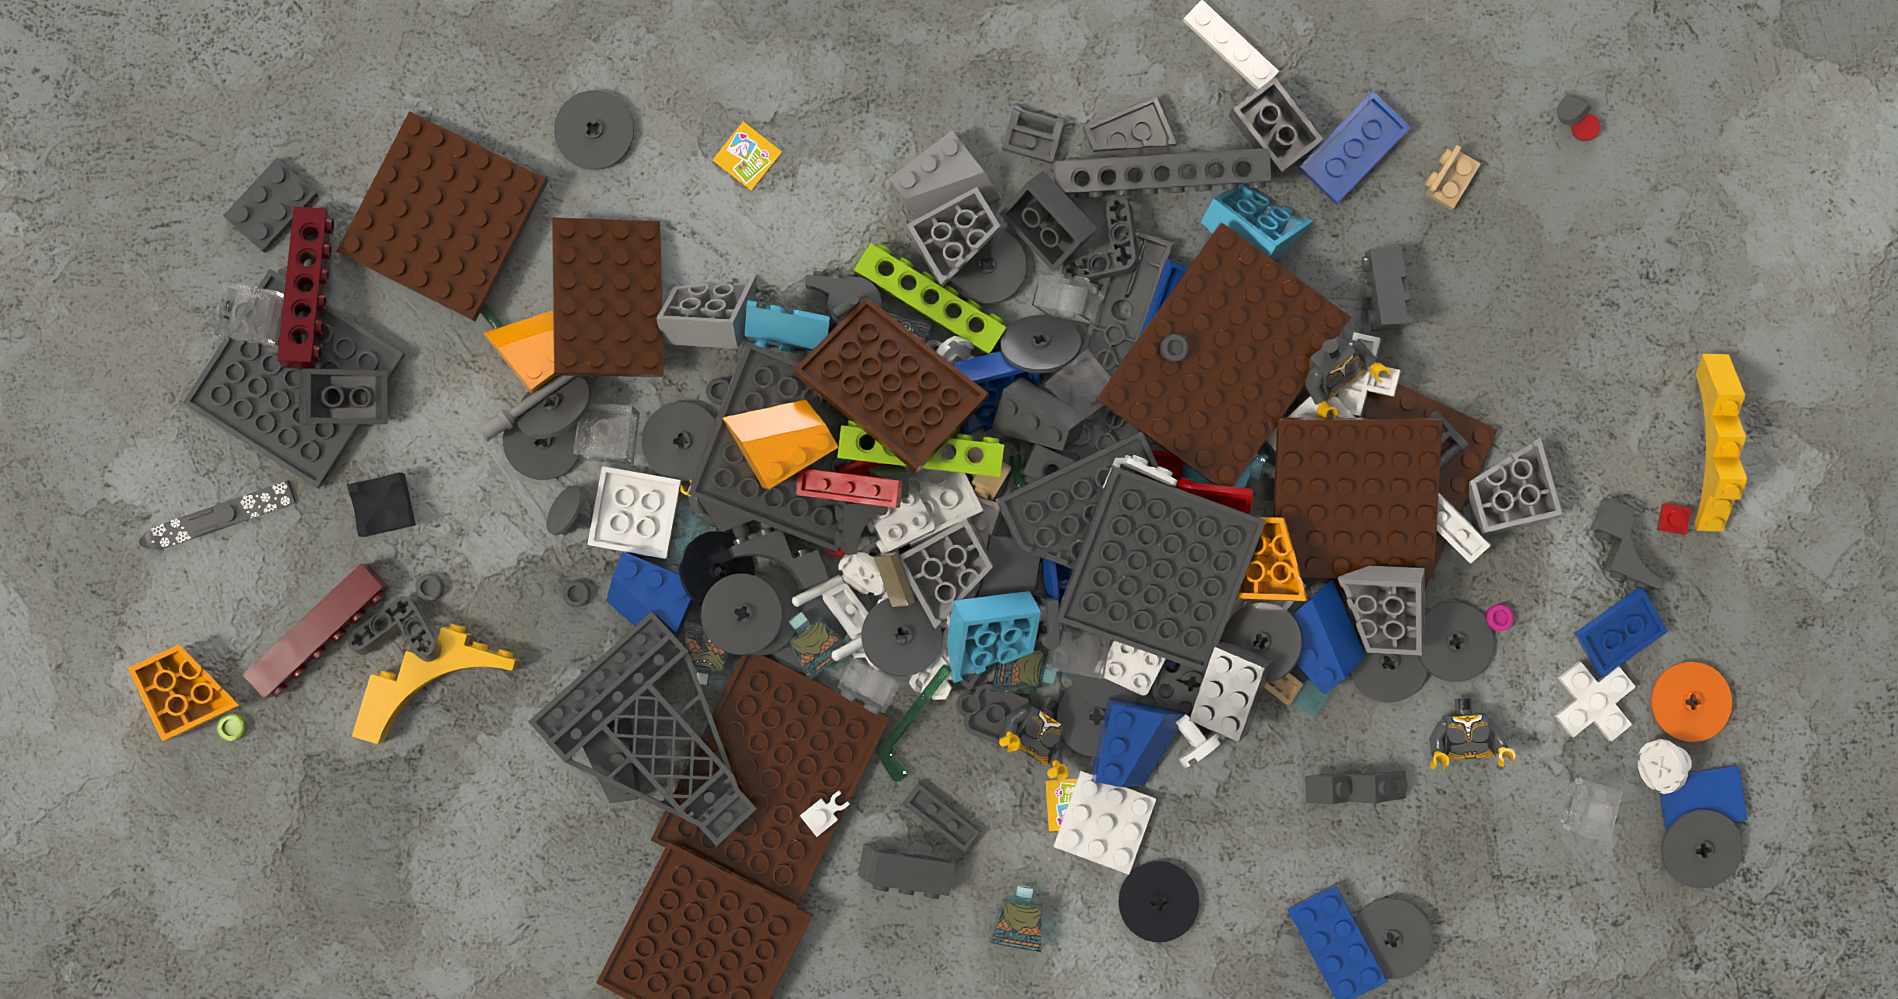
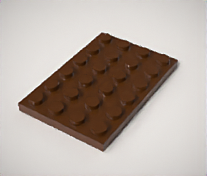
M553 217L554 375L663 377V333L659 331L656 319L662 309L660 221Z
M867 297L793 369L794 375L915 473L930 460L989 396V393Z

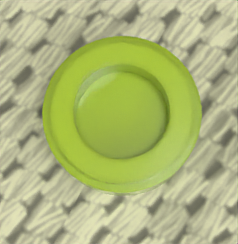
M238 714L225 715L217 724L218 734L227 741L242 738L247 730L245 719Z

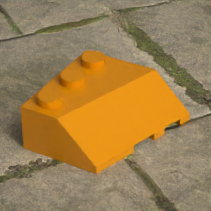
M553 310L483 333L531 394L559 376L554 375Z
M806 400L722 417L761 486L766 489H771L838 448L826 424Z
M1259 517L1266 522L1236 599L1308 601L1285 518Z
M180 644L128 668L162 741H170L240 706Z

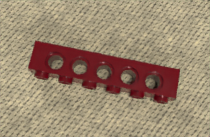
M293 207L277 358L283 368L315 369L316 361L321 359V345H318V338L324 332L321 310L326 309L327 303L326 294H323L324 284L329 282V269L326 268V260L331 259L332 246L331 243H328L329 234L334 232V219L330 217L326 208ZM310 234H319L318 238L314 241L306 240ZM311 258L316 259L314 265L309 267L304 266L306 260ZM313 284V288L309 292L301 291L304 285ZM302 310H311L310 314L307 317H298L299 313ZM300 335H308V339L304 343L298 344L296 339Z

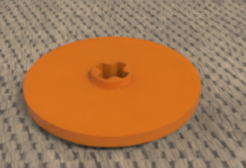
M1681 662L1667 668L1657 678L1652 688L1650 704L1655 721L1665 733L1681 741L1699 742L1715 736L1726 725L1732 710V695L1724 677L1711 666L1699 662ZM1691 696L1697 699V704H1693L1692 709L1690 705H1686V700L1690 699Z

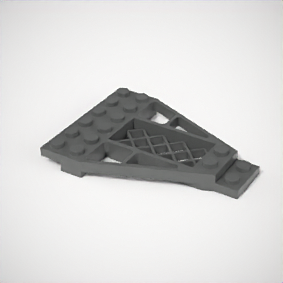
M652 611L528 721L564 763L572 765L697 825L716 846L757 809L738 788L688 650ZM685 658L698 694L680 710H675L654 688V682L677 661ZM648 688L654 696L640 695ZM639 699L655 700L654 716L638 715ZM635 700V715L620 714ZM658 700L673 717L657 716ZM697 700L701 701L718 747L715 753L683 720V713ZM615 718V726L613 732L607 726V724H609ZM618 718H634V734H617ZM654 719L653 735L637 734V720ZM657 719L673 720L672 736L656 735ZM676 720L691 737L676 736ZM600 731H604L626 755L625 760L608 775L602 774L572 759V756ZM618 737L633 738V752ZM636 738H652V754H636ZM656 739H672L671 755L655 754ZM675 739L691 740L690 756L674 755ZM695 741L709 757L694 756ZM636 757L652 758L651 773ZM655 758L671 759L670 774H654ZM674 759H690L689 775L673 774ZM694 760H709V776L693 775ZM714 761L719 768L712 774ZM628 763H633L665 799L659 801L613 779V776ZM656 778H670L669 793ZM673 778L689 779L688 794H672ZM693 779H706L692 792ZM674 798L685 799L680 804H678Z

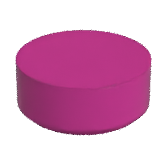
M1493 605L1485 613L1487 624L1494 631H1505L1513 624V612L1505 605Z

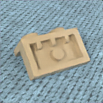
M1458 145L1451 150H1445L1439 160L1442 166L1438 172L1433 171L1425 183L1428 189L1424 194L1449 210L1454 209L1480 166L1479 162L1460 152L1461 147Z

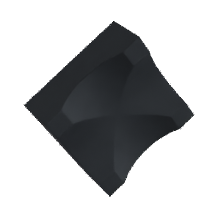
M399 472L380 478L347 484L355 512L358 537H367L416 525L404 473Z

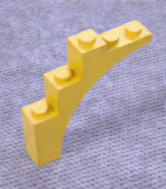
M1702 354L1696 371V377L1704 408L1706 457L1702 495L1694 524L1697 531L1723 532L1735 499H1741L1747 482L1745 471L1739 459L1746 435L1738 417L1745 393L1729 354Z
M450 624V627H441L438 636L441 644V653L436 660L425 662L417 657L412 650H408L405 652L397 679V674L381 670L380 674L370 675L352 737L376 744L383 743L386 740L392 723L403 706L414 694L433 680L447 673L468 667H496L514 671L518 669L520 659L513 658L514 653L507 650L499 649L498 653L489 651V645L473 641L472 645H470L473 634L466 633V627L456 624Z

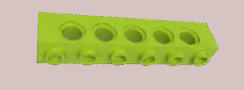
M872 243L869 244L854 268L856 275L867 279L878 289L952 335L966 339L985 355L992 353L1003 332L1006 330V327L1002 325L1004 321L993 313L989 316L980 311L982 307L970 299L967 302L957 297L959 293L950 286L945 285L942 288L935 283V277L925 271L922 274L912 269L914 265L902 257L897 260L890 255L892 251L880 243L877 246ZM883 264L893 266L894 271L890 276H882L879 273V268ZM906 278H913L917 284L914 289L905 290L901 286L902 281ZM928 292L937 293L939 296L938 302L927 304L924 301L925 294ZM950 306H958L961 309L962 313L958 318L953 319L946 314ZM975 319L980 320L984 324V329L978 333L972 332L969 328V323Z
M848 421V426L841 425L837 458L907 466L876 440L872 449L864 450L861 447L860 441L867 433L854 422ZM956 434V439L950 438L944 444L955 446L956 456L953 459H944L941 455V447L922 467L1001 477L1004 445L999 444L998 438L983 437V442L972 441V435ZM973 447L980 448L984 453V457L979 463H972L968 459V452Z

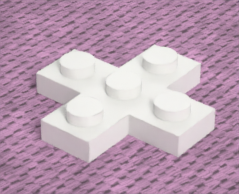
M1354 332L1352 340L1364 343L1377 358L1381 338ZM1366 367L1367 371L1338 393V399L1354 416L1362 417L1368 391L1395 397L1401 370L1387 367L1391 372L1390 376L1382 370L1378 375L1379 379L1382 380V383H1380L1370 375V367Z
M1577 662L1558 678L1574 700L1554 716L1571 737H1575L1594 722L1607 740L1613 741L1632 725L1615 704L1635 688V685L1619 666L1596 681L1582 662Z

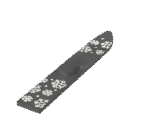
M285 481L158 525L146 532L140 538L139 544L148 549L171 547L296 504L290 483Z

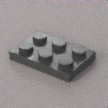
M276 158L223 216L261 251L266 252L292 224L293 207H308L319 194L282 160Z

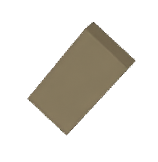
M881 553L875 556L874 559L891 606H909L915 603L898 553Z

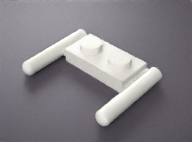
M836 575L793 597L792 603L794 606L799 607L820 595L823 596L826 605L851 639L854 640L832 652L833 660L839 661L863 648L861 631L868 612L847 583L844 584L843 578L840 575Z

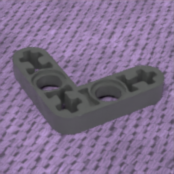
M1115 196L1106 205L1111 249L1067 260L1062 267V273L1070 283L1080 284L1130 273L1137 268L1139 254L1133 209L1124 197ZM1119 204H1121L1124 207V209H1121L1120 211L1121 218L1124 221H1120L1119 215L1114 211L1118 209ZM1122 228H1127L1129 230L1128 237L1123 241H1118L1116 239L1117 232ZM1121 248H1125L1126 254L1131 257V259L1127 260V265L1120 262L1125 257L1124 251ZM1099 259H1105L1107 261L1106 268L1101 272H1096L1094 269L1095 263ZM1074 266L1084 269L1077 271V276H1073L1070 273L1074 271Z
M401 596L356 628L348 638V646L357 654L366 655L401 630L412 651L421 660L432 662L441 653V644L418 604L406 596ZM407 605V607H406V610H407V611L403 614V612H404V609H403V608ZM384 620H388L387 628L379 632V624ZM417 623H421L420 631L415 635H411L412 627ZM423 640H424L426 643L429 644V646H428L429 651L426 652V653H425L426 648H425L424 644L421 643V641H423Z

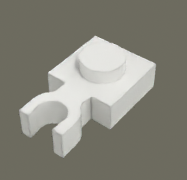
M840 790L832 795L831 801L828 804L821 798L800 815L816 837L838 820L834 812L843 810L850 805L849 801L843 805H838L835 802V798L842 793Z

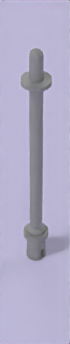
M557 376L509 411L504 410L502 412L499 410L496 412L497 416L482 427H479L478 430L485 440L489 442L508 428L510 430L513 428L512 424H514L516 418L576 376Z

